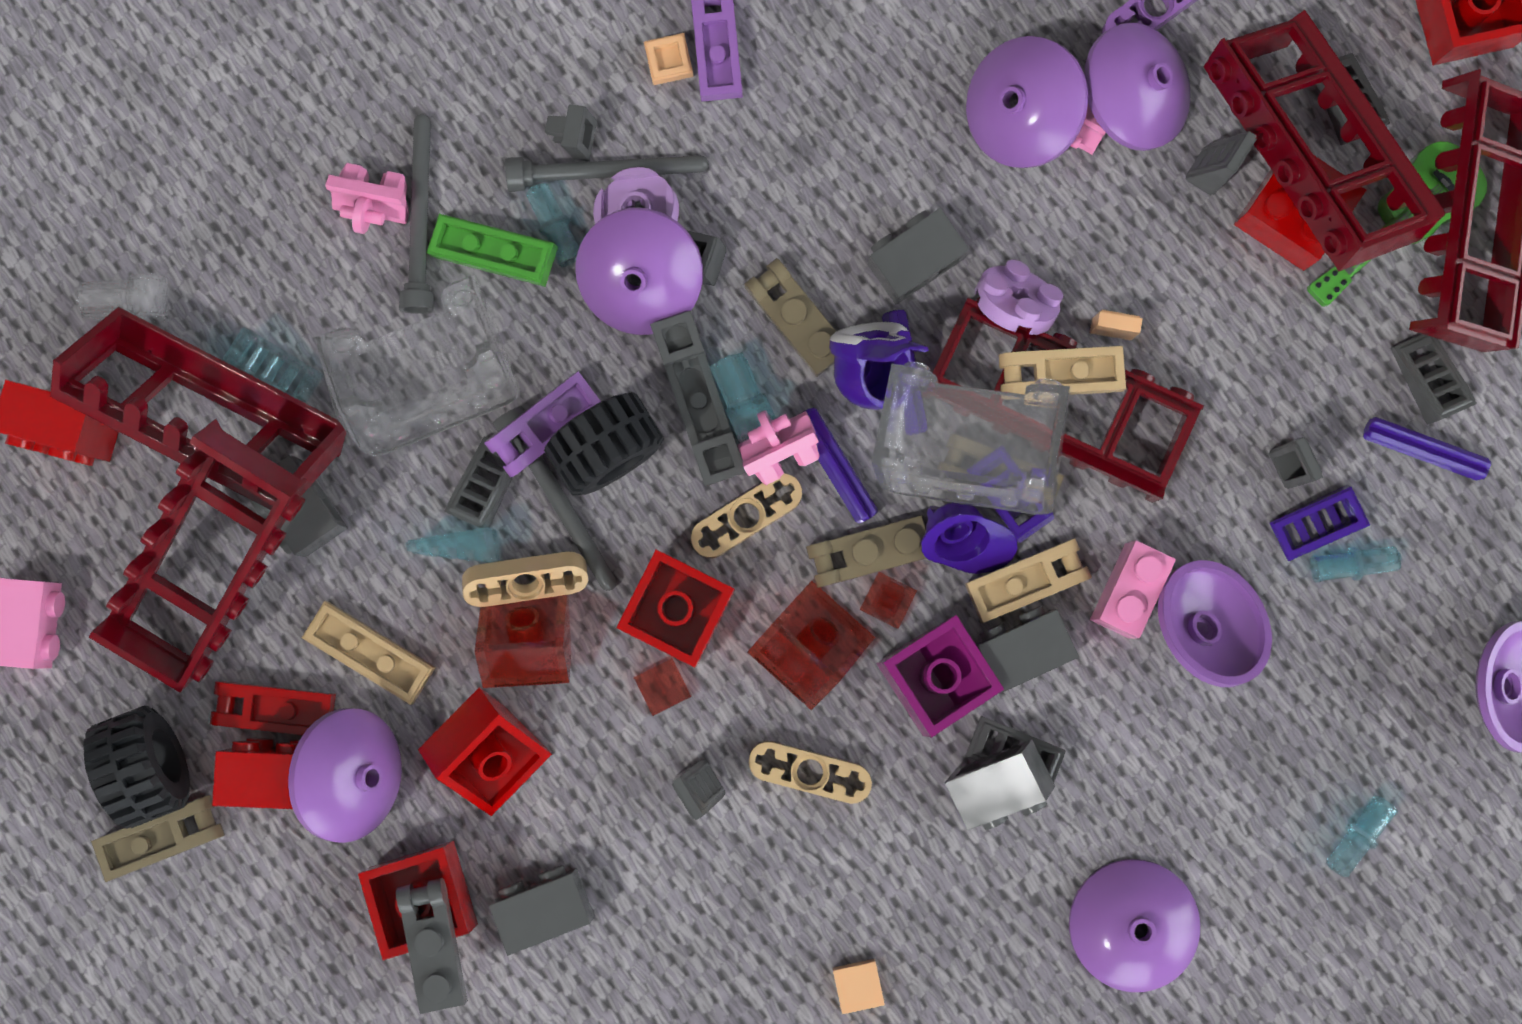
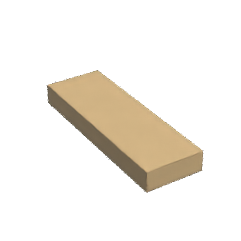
M328 601L323 602L302 636V639L410 705L414 704L436 668Z

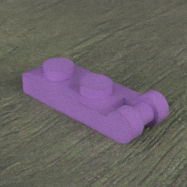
M691 0L701 102L743 98L733 0ZM721 5L722 12L705 13L704 7Z
M578 371L503 429L487 439L484 444L491 453L497 452L505 463L503 469L511 478L545 453V446L562 426L601 401ZM517 435L528 447L520 454L510 442Z

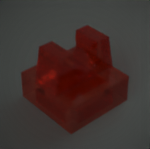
M878 572L859 610L899 629L917 590Z

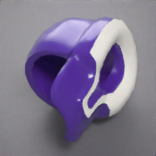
M894 322L864 323L840 329L830 337L829 349L834 355L835 384L841 394L852 404L870 410L889 408L905 399L910 391L914 372L910 350L924 353L929 351L928 346L912 342V337L907 328Z

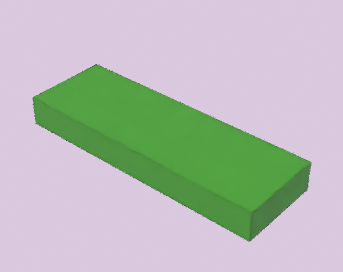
M439 213L426 253L431 257L546 287L558 246L553 242Z

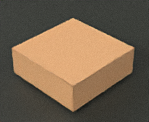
M684 33L644 41L653 85L694 77Z
M1101 310L1092 318L1090 333L1132 340L1140 334L1143 318L1136 315Z
M875 959L832 968L842 1014L885 1005Z

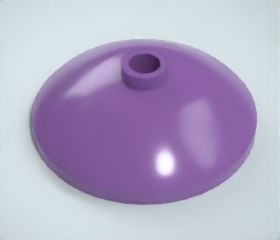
M1123 23L1107 30L1098 37L1088 53L1084 71L1088 88V103L1098 124L1117 143L1133 150H1152L1172 141L1183 128L1190 107L1189 77L1185 64L1176 48L1160 32L1140 23Z
M1026 36L1011 39L999 45L979 64L971 79L967 93V121L977 145L991 159L1010 167L1032 168L1056 159L1070 147L1083 126L1088 107V88L1085 75L1076 58L1066 48L1052 40ZM1017 93L1018 103L1012 108L1009 103L1010 97Z
M627 208L615 211L600 219L586 234L577 253L576 279L585 303L601 321L625 333L649 335L653 334L650 324L692 310L702 289L703 263L695 241L688 231L676 220L664 213L648 208ZM627 275H638L641 279V285H631L628 282Z
M1208 560L1189 562L1177 568L1168 576L1159 595L1158 617L1163 637L1178 662L1196 678L1218 687L1239 686L1257 677L1265 668L1270 657L1272 632L1266 609L1252 586L1231 568Z
M1522 621L1505 624L1493 634L1481 653L1475 683L1478 709L1485 726L1500 745L1517 753H1522Z
M343 708L323 715L306 730L298 742L291 759L288 788L294 813L307 831L326 841L346 843L368 835L383 822L396 800L402 774L400 749L390 727L374 713L362 709Z
M1125 859L1099 868L1083 882L1071 905L1069 933L1077 957L1096 979L1117 990L1146 992L1169 984L1188 967L1199 943L1200 917L1191 892L1174 873L1150 861ZM1141 923L1147 924V934L1142 938H1136L1134 934L1136 926Z

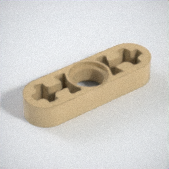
M784 473L780 479L768 485L761 483L700 521L694 527L691 534L693 548L699 555L705 558H717L793 511L801 501L802 488L800 483L792 475ZM780 482L784 487L791 485L794 488V491L790 494L792 502L787 505L782 500L770 505V509L775 514L766 517L764 506L754 496L763 492L764 499L766 500L775 494L774 485ZM743 504L753 505L759 512V520L751 528H742L734 520L736 509ZM727 515L730 527L739 536L734 540H730V535L727 532L719 537L718 543L720 547L718 549L712 550L709 545L702 548L699 544V541L704 538L701 531L707 527L712 532L719 530L724 525L718 519Z
M560 552L474 565L469 567L462 575L463 598L472 606L489 607L575 594L583 590L588 583L587 564L584 557L576 552ZM572 571V574L564 575V572ZM549 573L550 579H545L544 574ZM523 574L536 577V580L530 584H518L514 581L516 577ZM501 580H506V585L501 586ZM478 584H485L486 587L479 588Z
M774 741L758 743L751 750L749 756L751 772L755 777L766 782L850 804L863 801L871 791V777L867 770L857 763ZM767 749L775 750V758L785 762L788 760L787 753L796 754L797 756L791 765V779L781 778L785 769L779 767H772L769 773L762 772V764L756 762L757 754L765 755ZM808 759L820 763L823 770L821 779L814 784L803 783L797 775L799 765ZM829 765H837L838 768L835 771V775L841 777H849L851 771L858 772V779L864 782L863 788L855 789L853 795L845 794L846 788L844 785L832 782V791L823 789L829 780Z

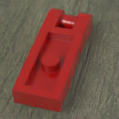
M215 681L214 694L218 695L216 711H211L210 725L303 735L316 720L334 711L336 694ZM236 697L244 698L242 714L234 713Z

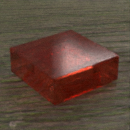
M673 658L634 677L652 716L692 697Z

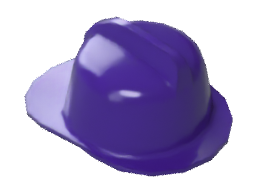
M955 501L941 507L930 506L927 510L928 521L926 533L921 541V551L928 560L966 573L979 574L994 572L1003 568L1013 559L1017 552V540L1010 529L1001 523L983 517L975 506L967 502Z

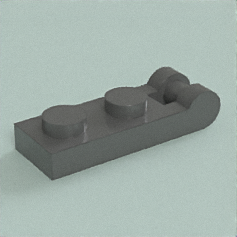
M444 879L429 880L427 886L414 888L412 884L397 887L396 900L402 915L419 1013L423 1014L465 1005L468 999ZM430 904L434 915L420 918L418 906Z

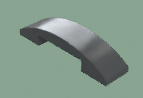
M691 310L650 324L705 487L746 473Z

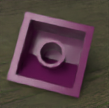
M957 615L912 639L876 663L918 730L925 737L932 738L1004 690Z

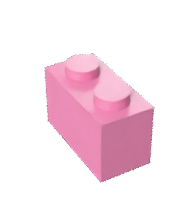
M1137 540L1125 543L1090 620L1128 639L1140 638L1176 559Z
M0 578V666L29 669L52 668V662L57 658L60 650V639L56 635L57 621L65 608V596L61 592L62 583Z

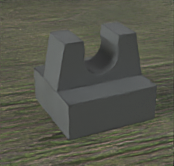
M569 104L566 117L548 116L545 133L554 136L553 141L560 143L572 158L590 161L597 120L585 106Z

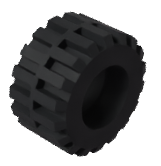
M635 392L618 394L603 400L574 417L551 437L545 446L544 452L571 495L579 496L595 492L641 465L658 450L664 440V436Z
M144 705L92 725L91 728L87 729L83 749L88 780L98 802L116 824H120L126 829H132L178 811L187 805L190 794V780L184 752L170 725L154 708Z

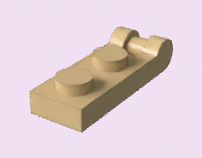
M1123 346L1021 351L999 354V368L1004 369L1005 384L1001 385L1002 399L1110 393L1126 390ZM1033 367L1034 381L1022 382L1021 368Z
M1076 538L965 583L980 622L985 623L1091 579L1092 576L1088 567L1082 566L1077 554L1080 548ZM1061 558L1067 574L1057 577L1051 562Z

